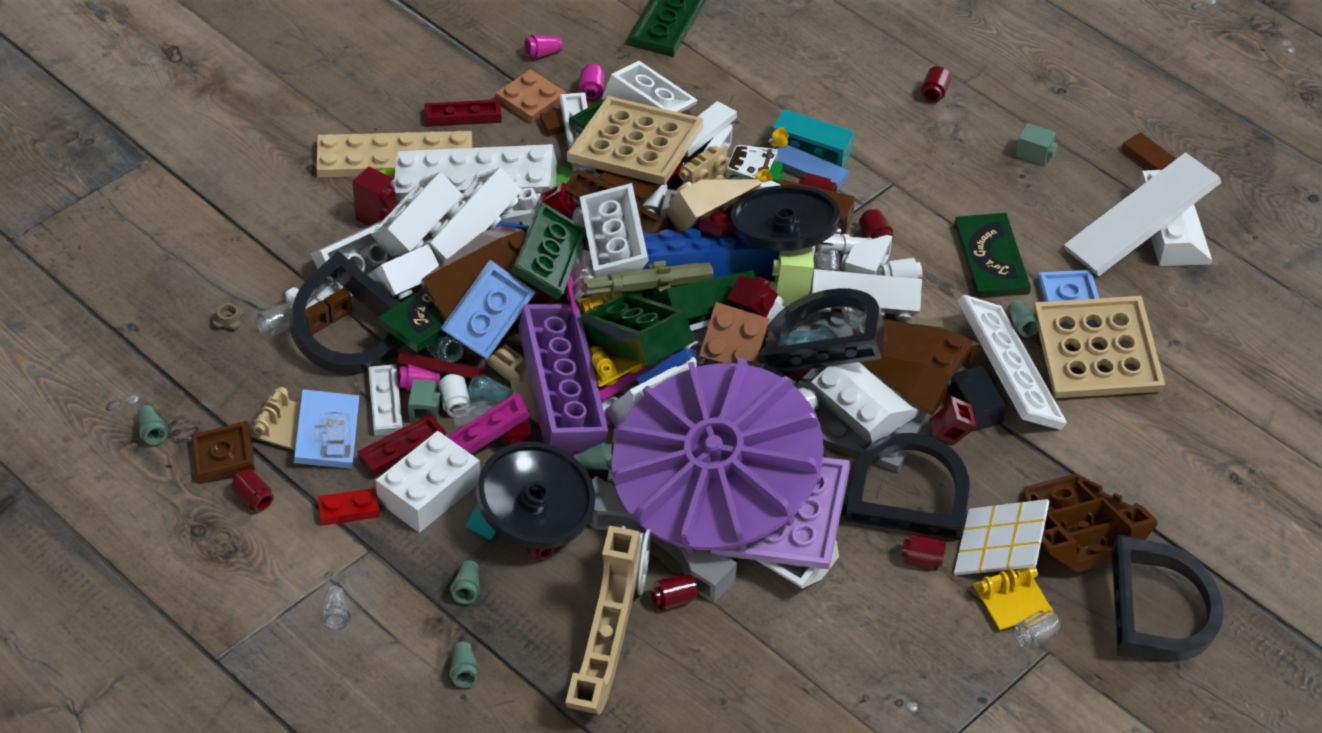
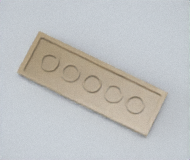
M472 131L318 135L317 178L356 177L368 166L378 171L385 168L395 169L397 151L472 148Z

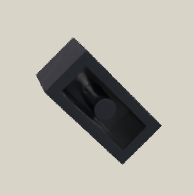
M979 366L956 372L951 378L949 393L952 397L971 404L977 428L973 431L1003 424L1004 414L1007 411V402L1005 397L997 391L993 377L991 375L988 376L984 367Z

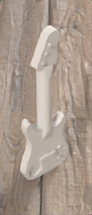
M577 208L574 211L572 221L584 227L583 212ZM583 242L571 271L575 303L584 295V292L581 291L582 279L595 278V273L590 263L591 254L584 250Z

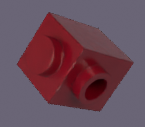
M739 275L727 300L740 310L767 318L778 294L770 288L771 283L762 277L756 276L755 279Z

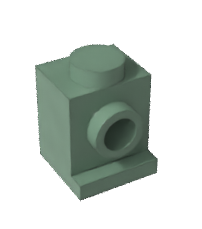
M413 379L408 403L409 423H413L428 414H431L438 422L441 393L436 392V381Z

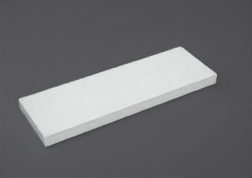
M1185 152L1065 243V249L1097 276H1100L1221 184V179L1217 174Z
M962 295L957 302L1021 419L1061 430L1067 422L1002 306Z

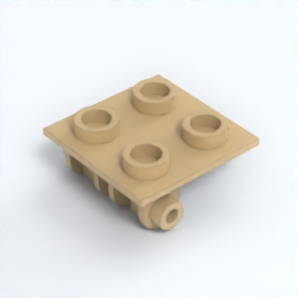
M725 145L721 149L718 146H709L705 151L697 155L696 158H693L691 162L681 167L679 172L680 178L684 181L689 180L692 184L699 180L726 179L728 146Z
M279 387L274 389L250 428L251 438L295 451L301 403L289 400L286 388Z

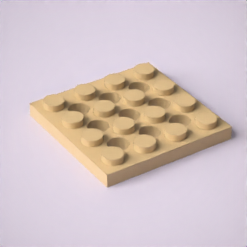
M607 96L567 152V162L665 185L702 130L704 118Z
M1142 296L1035 302L1033 310L1038 321L1037 327L1054 398L1161 392L1164 390L1165 382ZM1115 319H1120V320H1122L1124 323H1126V325H1125V326L1116 325V324L1113 322V320H1115ZM1095 321L1099 327H1090L1086 322ZM1065 322L1073 328L1064 329L1059 324ZM1125 341L1132 347L1124 348L1120 346L1119 342ZM1100 343L1105 349L1097 350L1092 344ZM1073 345L1078 351L1071 352L1065 346ZM1133 364L1138 370H1128L1124 365ZM1100 365H1104L1108 369H1110L1111 372H1101L1097 367ZM1078 367L1084 373L1075 374L1070 368Z

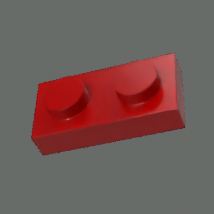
M376 488L317 496L321 526L380 518Z

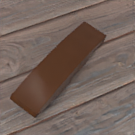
M577 168L565 184L564 192L580 202L581 196L615 188V186ZM636 201L642 231L654 234L664 230L668 225L666 219L645 209L640 202Z

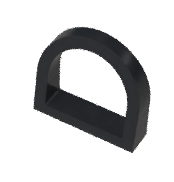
M337 251L299 289L290 312V332L294 343L301 353L317 366L341 374L363 373L369 371L368 367L383 364L404 343L389 333L379 344L363 352L349 354L330 350L320 344L309 331L305 317L306 306L333 281H337L378 317L400 302L342 253Z
M850 288L823 290L792 302L780 311L771 323L764 353L768 365L781 373L882 359L884 320L879 305L870 294ZM844 306L858 309L866 314L863 334L787 345L792 329L802 319L816 311Z
M897 433L885 436L870 444L861 453L855 464L847 504L846 521L962 540L970 490L968 470L961 457L951 447L936 438L918 433ZM913 450L933 456L948 469L954 481L955 498L952 515L948 516L862 501L869 471L882 457L897 451Z
M1117 535L1111 549L1117 656L1160 661H1182L1201 654L1214 641L1222 625L1224 615L1222 596L1212 575L1197 559L1177 547ZM1131 563L1165 567L1182 574L1190 580L1199 590L1206 605L1207 620L1205 627L1196 635L1182 639L1167 638L1135 631Z

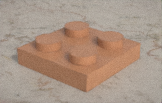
M530 69L497 91L495 95L496 99H500V104L532 124L540 118V113L551 111L560 104V94H566V91Z
M716 302L699 357L718 363L737 362L739 358L756 362L770 319Z

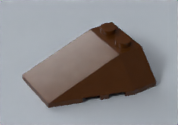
M503 225L482 232L422 278L421 283L444 321L448 319L489 260L536 292L528 304H556L554 297L511 272L525 237L523 230Z
M883 319L882 359L859 363L870 372H874L879 376L886 386L892 387L900 393L901 398L910 406L933 416L945 399L948 382L962 363L970 364L980 350L981 344L949 330ZM865 325L862 327V329L858 332L857 335L864 333Z
M1076 473L1024 487L1026 502L1049 500L1041 546L1051 556L1076 572L1089 571L1095 567L1112 564L1111 549L1117 535L1146 540L1157 526V519L1143 506L1137 503L1131 506L1123 502L1121 495L1114 493L1111 496L1102 491L1101 485Z

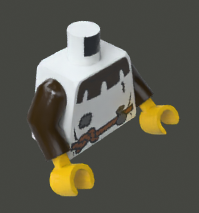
M785 128L776 129L772 133L773 139L770 138L760 145L736 146L731 158L727 157L726 179H759L763 183L773 181L769 170L773 161H777V146L785 148L788 145L787 139L789 134Z

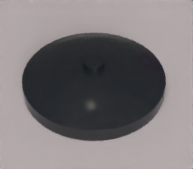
M799 185L770 186L750 192L734 204L731 211V226L736 236L749 245L775 251L799 250L818 245L836 233L840 226V208L830 195L811 187Z
M529 441L503 447L486 461L477 483V503L488 525L504 539L527 548L550 549L571 542L584 531L595 507L594 485L584 466L568 452L546 443Z

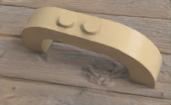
M609 525L602 553L604 570L600 595L581 670L579 673L573 672L565 702L567 708L599 715L606 705L613 684L635 592L641 548L639 531Z

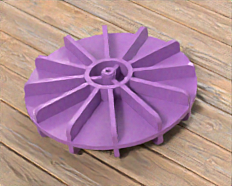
M739 358L737 364L719 363L695 367L694 362L688 363L689 370L664 380L654 388L649 386L643 388L644 396L631 409L622 425L617 426L612 455L614 484L624 508L645 533L647 529H650L651 535L672 545L683 547L690 554H694L696 550H722L740 546L741 551L748 550L746 544L771 534L784 524L792 525L795 522L793 516L802 508L815 486L819 484L824 453L820 424L809 401L793 386L792 381L786 376L780 377L762 368L750 366L747 360Z

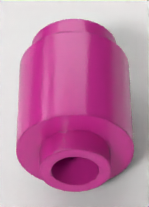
M589 64L580 72L578 92L585 93L586 100H597L603 95L605 74L600 66Z

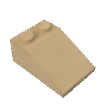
M759 179L699 180L693 184L687 182L677 189L678 193L670 200L671 204L666 210V214L678 232L685 231L688 228L699 229L700 219L709 217L714 212L726 211L728 207L734 206L740 198L757 190L761 182Z

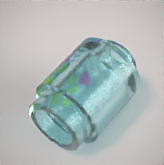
M444 334L427 345V351L434 359L454 363L463 355V345L451 335Z

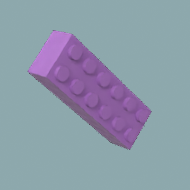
M524 304L518 329L543 442L573 454V451L581 453L606 441L608 435L607 422L578 304H575L577 315L573 314L571 304Z

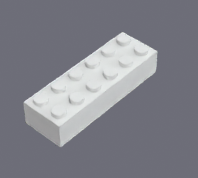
M553 144L397 151L394 177L396 205L422 178L442 172L463 193L480 174L499 167L521 189L532 187L536 194H542L556 186L557 161Z

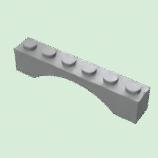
M598 476L594 477L592 482L595 490V507L588 524L596 530H608L610 525L620 528L626 526V529L645 533L624 508L616 487ZM651 535V541L666 550L678 562L686 576L691 575L697 586V593L710 602L715 603L736 581L737 563L731 557L713 554L711 550H696L694 554H690L683 547L672 545Z

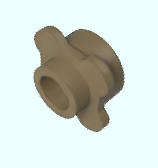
M232 303L222 304L217 308V318L213 320L214 326L237 329L240 327L239 320L244 315V311Z

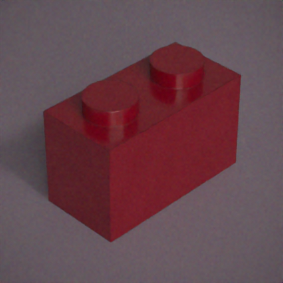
M368 166L352 181L356 220L371 226L382 221L396 207L394 178Z

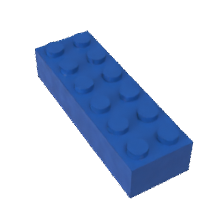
M688 228L681 232L662 230L660 233L654 234L643 232L649 261L642 270L648 269V264L663 260L666 261V267L709 262L713 268V279L751 270L754 271L755 277H775L772 275L773 260L779 258V251L749 245L739 239L734 232L722 236L696 228Z

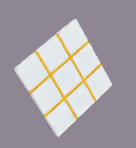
M1049 500L970 508L954 570L955 576L1036 567Z

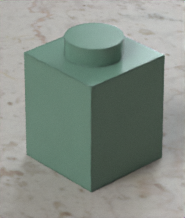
M1027 123L1018 140L1016 157L1045 166L1049 157H1054L1058 147V143L1054 142L1056 132Z

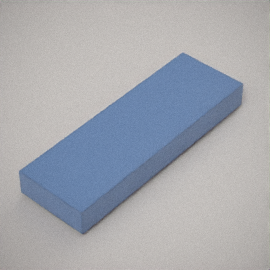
M787 145L785 148H777V162L783 163V170L800 177H805L808 172L830 178L831 182L837 183L835 192L849 178V170L790 145Z

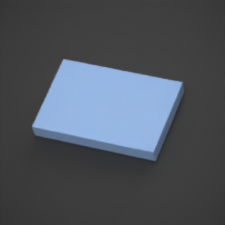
M489 260L441 329L487 360L522 312L523 305L528 304L536 292Z
M1091 270L1038 273L1037 280L1044 302L1099 298ZM1095 321L1086 322L1090 327H1099ZM1065 322L1059 324L1064 329L1073 328Z
M302 390L294 463L352 469L359 395Z

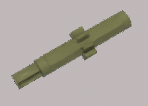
M665 260L655 261L653 264H648V269L582 279L581 291L584 292L585 296L602 293L622 294L653 290V293L656 294L667 288L713 279L714 273L709 262L666 267Z

